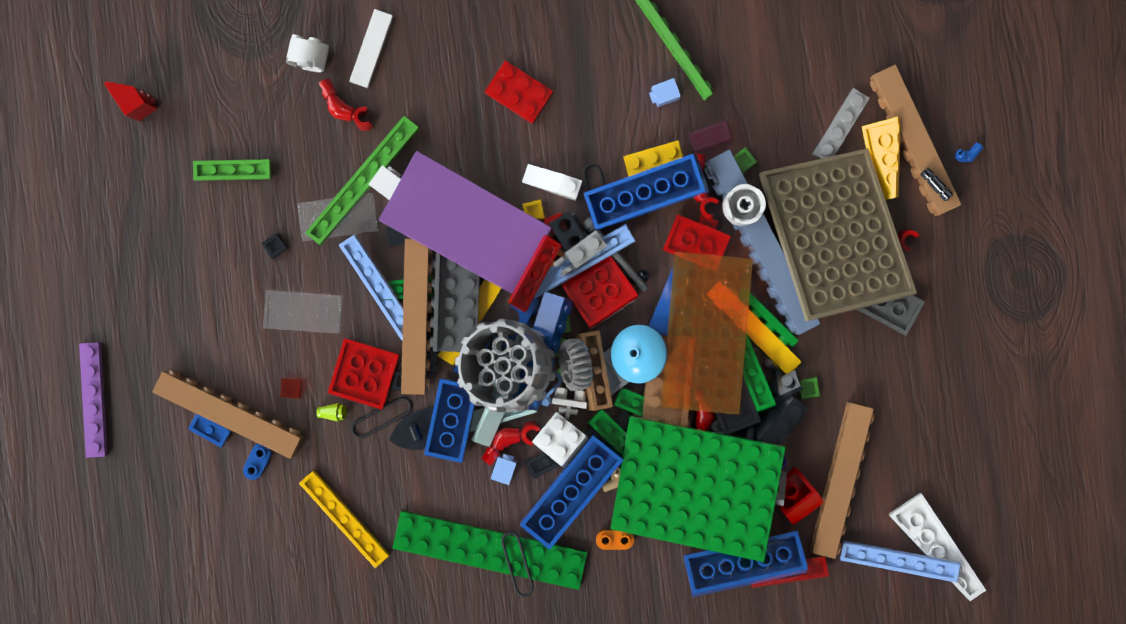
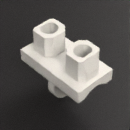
M558 387L555 397L552 399V404L567 406V408L559 407L558 412L565 413V419L569 420L570 414L577 415L578 410L571 409V406L586 409L585 391H575L574 400L566 399L568 388Z

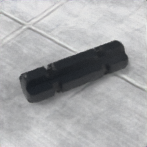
M930 168L924 169L920 174L921 177L928 181L927 183L937 194H940L943 201L949 200L953 193L946 189V185L937 175H933L934 172Z
M431 347L430 351H427V359H430V371H427V373L438 372V365H436V362H438V351H433V347Z

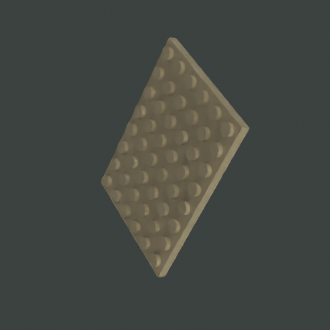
M868 148L764 171L759 174L806 322L912 296L917 293Z

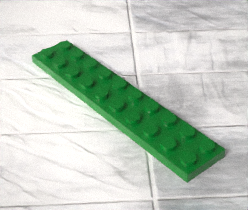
M400 511L392 549L511 575L501 542L502 536L505 533L408 511ZM512 534L507 535L504 543L514 576L529 579L518 540ZM519 536L532 580L579 590L587 551L554 544L549 550L538 540Z

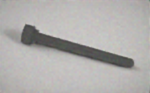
M591 216L581 224L585 231L588 230L590 233L597 231L601 238L605 236L600 230H595ZM619 252L612 255L613 258L642 291H646L648 288L647 284Z

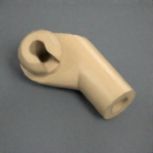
M620 467L613 472L611 479L602 486L604 492L618 487Z

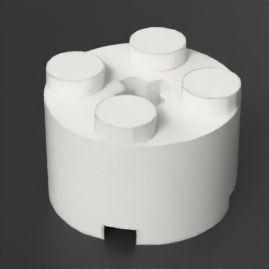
M293 34L288 48L286 63L294 67L298 65L303 67L302 69L312 72H324L329 45L320 43L321 40L309 37V40H305L302 36Z
M749 184L736 186L727 193L723 201V212L726 218L732 224L738 226H747L756 222L762 216L766 207L763 193ZM742 200L744 203H748V207L745 210L740 207Z

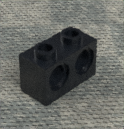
M569 211L549 222L565 252L574 247L570 244L572 236H579L580 242L588 236L584 229L580 231L577 226L580 222L575 213L570 214ZM563 219H568L571 223L570 228L567 230H563L560 227V222Z

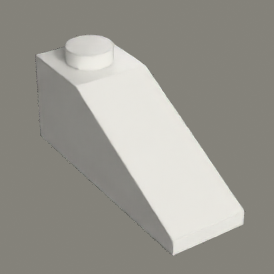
M529 164L522 183L574 201L577 200L582 181Z

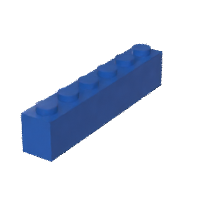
M544 292L533 329L543 333L545 336L543 341L548 349L553 350L556 355L560 348L562 333L566 329L567 317L572 310L573 300ZM532 356V359L530 360V362L527 363V366H530L532 369H533V356ZM552 358V369L555 363L554 358ZM522 369L520 372L521 379H524L526 376V372L524 369ZM519 383V389L513 394V398L518 397L528 384ZM543 400L534 401L529 405L528 409L538 411Z

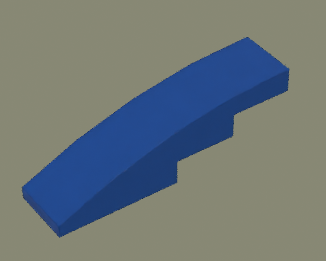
M678 256L676 257L648 327L655 329L662 335H667L695 263Z

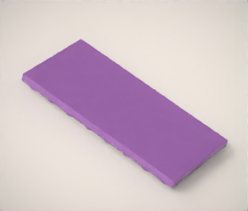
M418 151L412 157L379 218L380 222L511 294L515 290L544 235L548 236L551 227Z

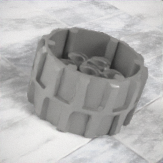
M499 319L497 322H482L478 324V330L469 337L465 336L463 338L460 355L455 358V365L458 366L460 377L457 383L460 388H464L470 395L471 403L484 406L491 412H514L528 410L529 405L534 401L545 398V390L549 382L554 381L556 374L552 371V358H555L553 350L548 349L543 341L545 336L542 332L530 328L526 323ZM515 332L520 334L524 338L521 343L522 345H515V342L508 338V335L513 336ZM498 335L499 337L493 342V350L485 349L491 339ZM503 342H506L507 348L505 351H502L501 345ZM522 349L524 357L519 359L518 353ZM490 353L492 359L488 363L486 361V356ZM532 356H533V369H532L530 366H527V363L530 362V360L532 359ZM505 361H507L509 364V367L506 371H504L503 364ZM480 365L484 366V370H482L481 372ZM522 369H524L526 372V376L524 379H521L520 372ZM490 373L493 374V381L491 383L488 381ZM507 381L510 382V389L508 391L505 389ZM519 383L528 384L518 397L513 398V394L519 389ZM491 387H496V390L503 394L504 398L495 399L488 391H490Z

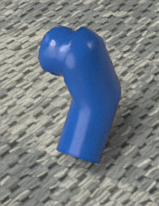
M975 143L970 150L959 149L955 153V158L961 163L973 162L982 151L983 146Z

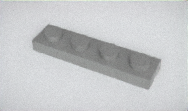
M854 88L850 91L812 155L818 159L835 156L870 99L868 96Z

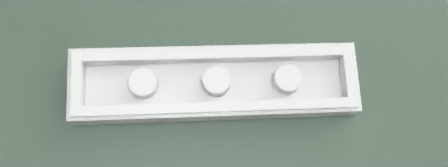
M374 9L349 80L351 83L369 88L393 20V15Z

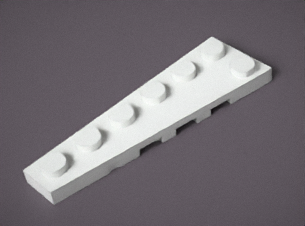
M921 493L889 513V516L927 556L961 563L957 583H952L969 601L986 591Z

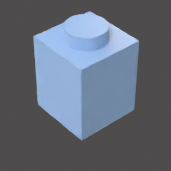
M674 78L652 86V92L649 93L652 103H656L657 107L679 100L681 97Z
M505 453L503 456H498L491 476L492 480L507 485L510 484L517 463L514 460V456Z

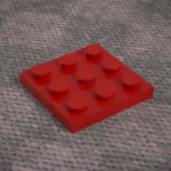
M611 256L561 284L590 329L639 297Z
M344 338L328 393L383 410L400 354Z

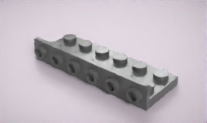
M436 252V258H433L432 269L435 270V278H432V289H435V297L431 298V308L434 309V316H431L430 324L431 328H434V336H430V347H433V351L461 352L463 346L461 341L465 336L469 337L478 330L480 276Z

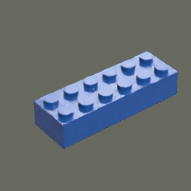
M690 154L584 193L595 230H601L709 192L697 154Z
M593 433L521 520L520 526L550 550L623 462V456Z
M798 531L769 537L764 562L710 550L684 556L692 597L802 574L808 570Z

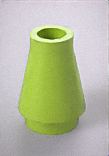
M341 403L317 408L318 418L337 422L346 419L347 409Z

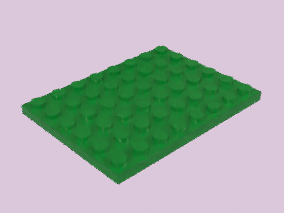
M630 416L611 529L764 562L785 446Z

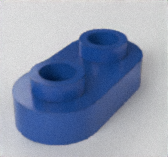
M260 444L252 448L243 467V473L246 478L255 480L262 476L272 456L271 449ZM259 450L263 451V456L258 455ZM250 467L255 468L254 474L250 472Z

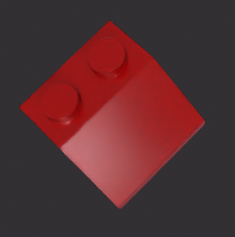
M108 81L103 83L125 116L139 122L157 110L154 104L156 102L154 97L143 89L140 90L134 86Z
M796 467L790 470L786 476L784 505H777L794 526L824 503L818 492Z

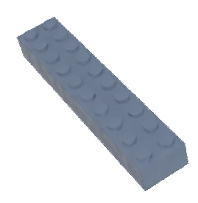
M730 149L708 160L705 164V174L708 179L712 178L715 184L713 189L717 196L721 195L723 201L727 193L738 185L747 184ZM742 200L740 207L745 210L748 207V203H744ZM762 214L756 222L747 226L732 224L734 229H738L741 234L739 238L742 245L748 247L750 251L748 256L753 264L756 263L759 268L757 273L761 281L765 280L768 286L766 288L770 298L775 299L777 303L775 308L778 314L784 316L786 329L792 332V334L800 335L819 325L818 319L805 321L785 255L764 215Z

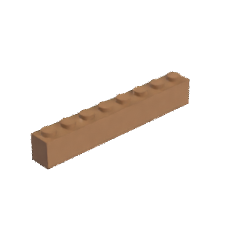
M896 65L870 77V86L878 94V103L882 109H885L887 114L886 120L901 117L900 144L904 150L902 153L905 160L909 161L912 167L911 173L920 184L919 190L928 201L927 207L930 213L938 216L960 206L961 203ZM930 168L934 172L933 175H937L946 185V189L953 193L949 200L943 201L940 194H937L927 183L928 181L921 177L920 174L924 169Z
M405 239L401 394L425 395L426 390L430 389V378H426L427 371H430V359H427V351H430L431 347L430 340H427L428 332H431V321H428V313H431L432 308L431 301H428V295L432 294V282H429V274L433 273L432 263H429V255H433V250L413 239Z
M175 370L162 371L152 391L153 393L289 459L295 457L304 438L298 429L284 427L283 422L277 419L270 420L266 418V414L263 412H253L249 410L248 405L241 402L237 404L231 401L232 398L225 394L220 396L214 393L215 390L211 387H201L197 385L198 382L188 377L185 379L180 376L181 373Z
M850 402L846 403L822 497L824 503L820 505L809 548L814 554L835 559L836 554H839L841 551L840 539L841 535L844 536L845 519L849 517L851 511L849 503L855 495V480H858L860 476L859 464L864 459V445L870 437L869 425L873 423L875 417L873 408Z

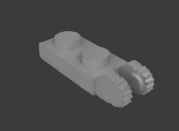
M594 231L568 250L553 265L557 267L566 259L570 260L572 265L560 273L563 277L573 269L583 265L606 248L607 245L598 232Z

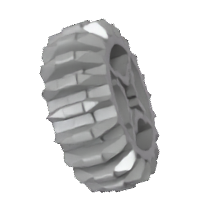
M581 339L563 341L560 345L558 356L563 382L570 391L587 389L591 385L593 376L592 360L590 359L588 348Z

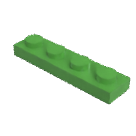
M270 159L193 161V180L272 179Z

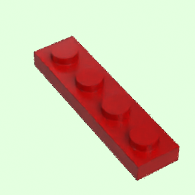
M547 235L542 237L508 301L510 305L522 312H527L559 252L561 244Z
M825 556L805 559L808 567L806 573L756 583L751 586L756 588L828 577L829 573Z

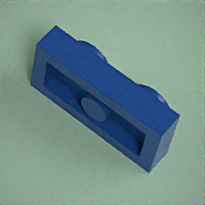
M198 414L195 415L188 430L221 448L225 445L232 432Z

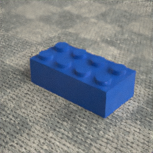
M444 378L439 380L424 455L462 463L465 460L476 405L470 402V395L464 388L459 387L457 381Z

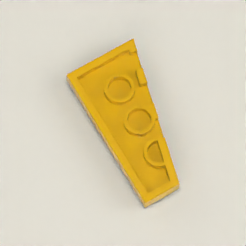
M901 117L862 126L866 149L868 148L885 200L897 198L899 192Z

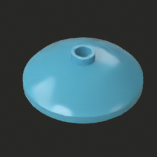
M633 325L622 330L615 338L611 348V361L614 369L623 379L632 383H646L655 379L664 369L667 361V346L663 337L655 329L644 325ZM634 350L637 351L636 357H633L632 352Z

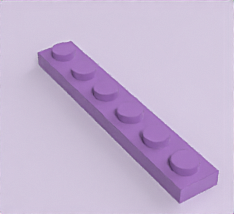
M101 342L79 344L86 458L108 456Z

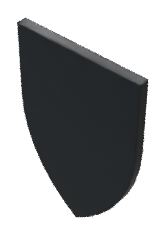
M434 406L414 412L401 420L393 430L389 441L404 449H425Z

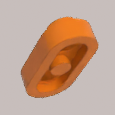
M604 529L597 533L596 544L603 550H626L633 546L634 536L626 532ZM604 537H607L609 539V542L603 543L602 539ZM627 537L628 542L622 543L621 539Z

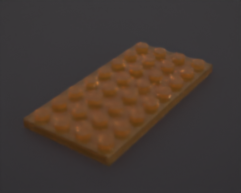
M674 252L666 341L667 361L663 374L661 407L739 415L753 259Z

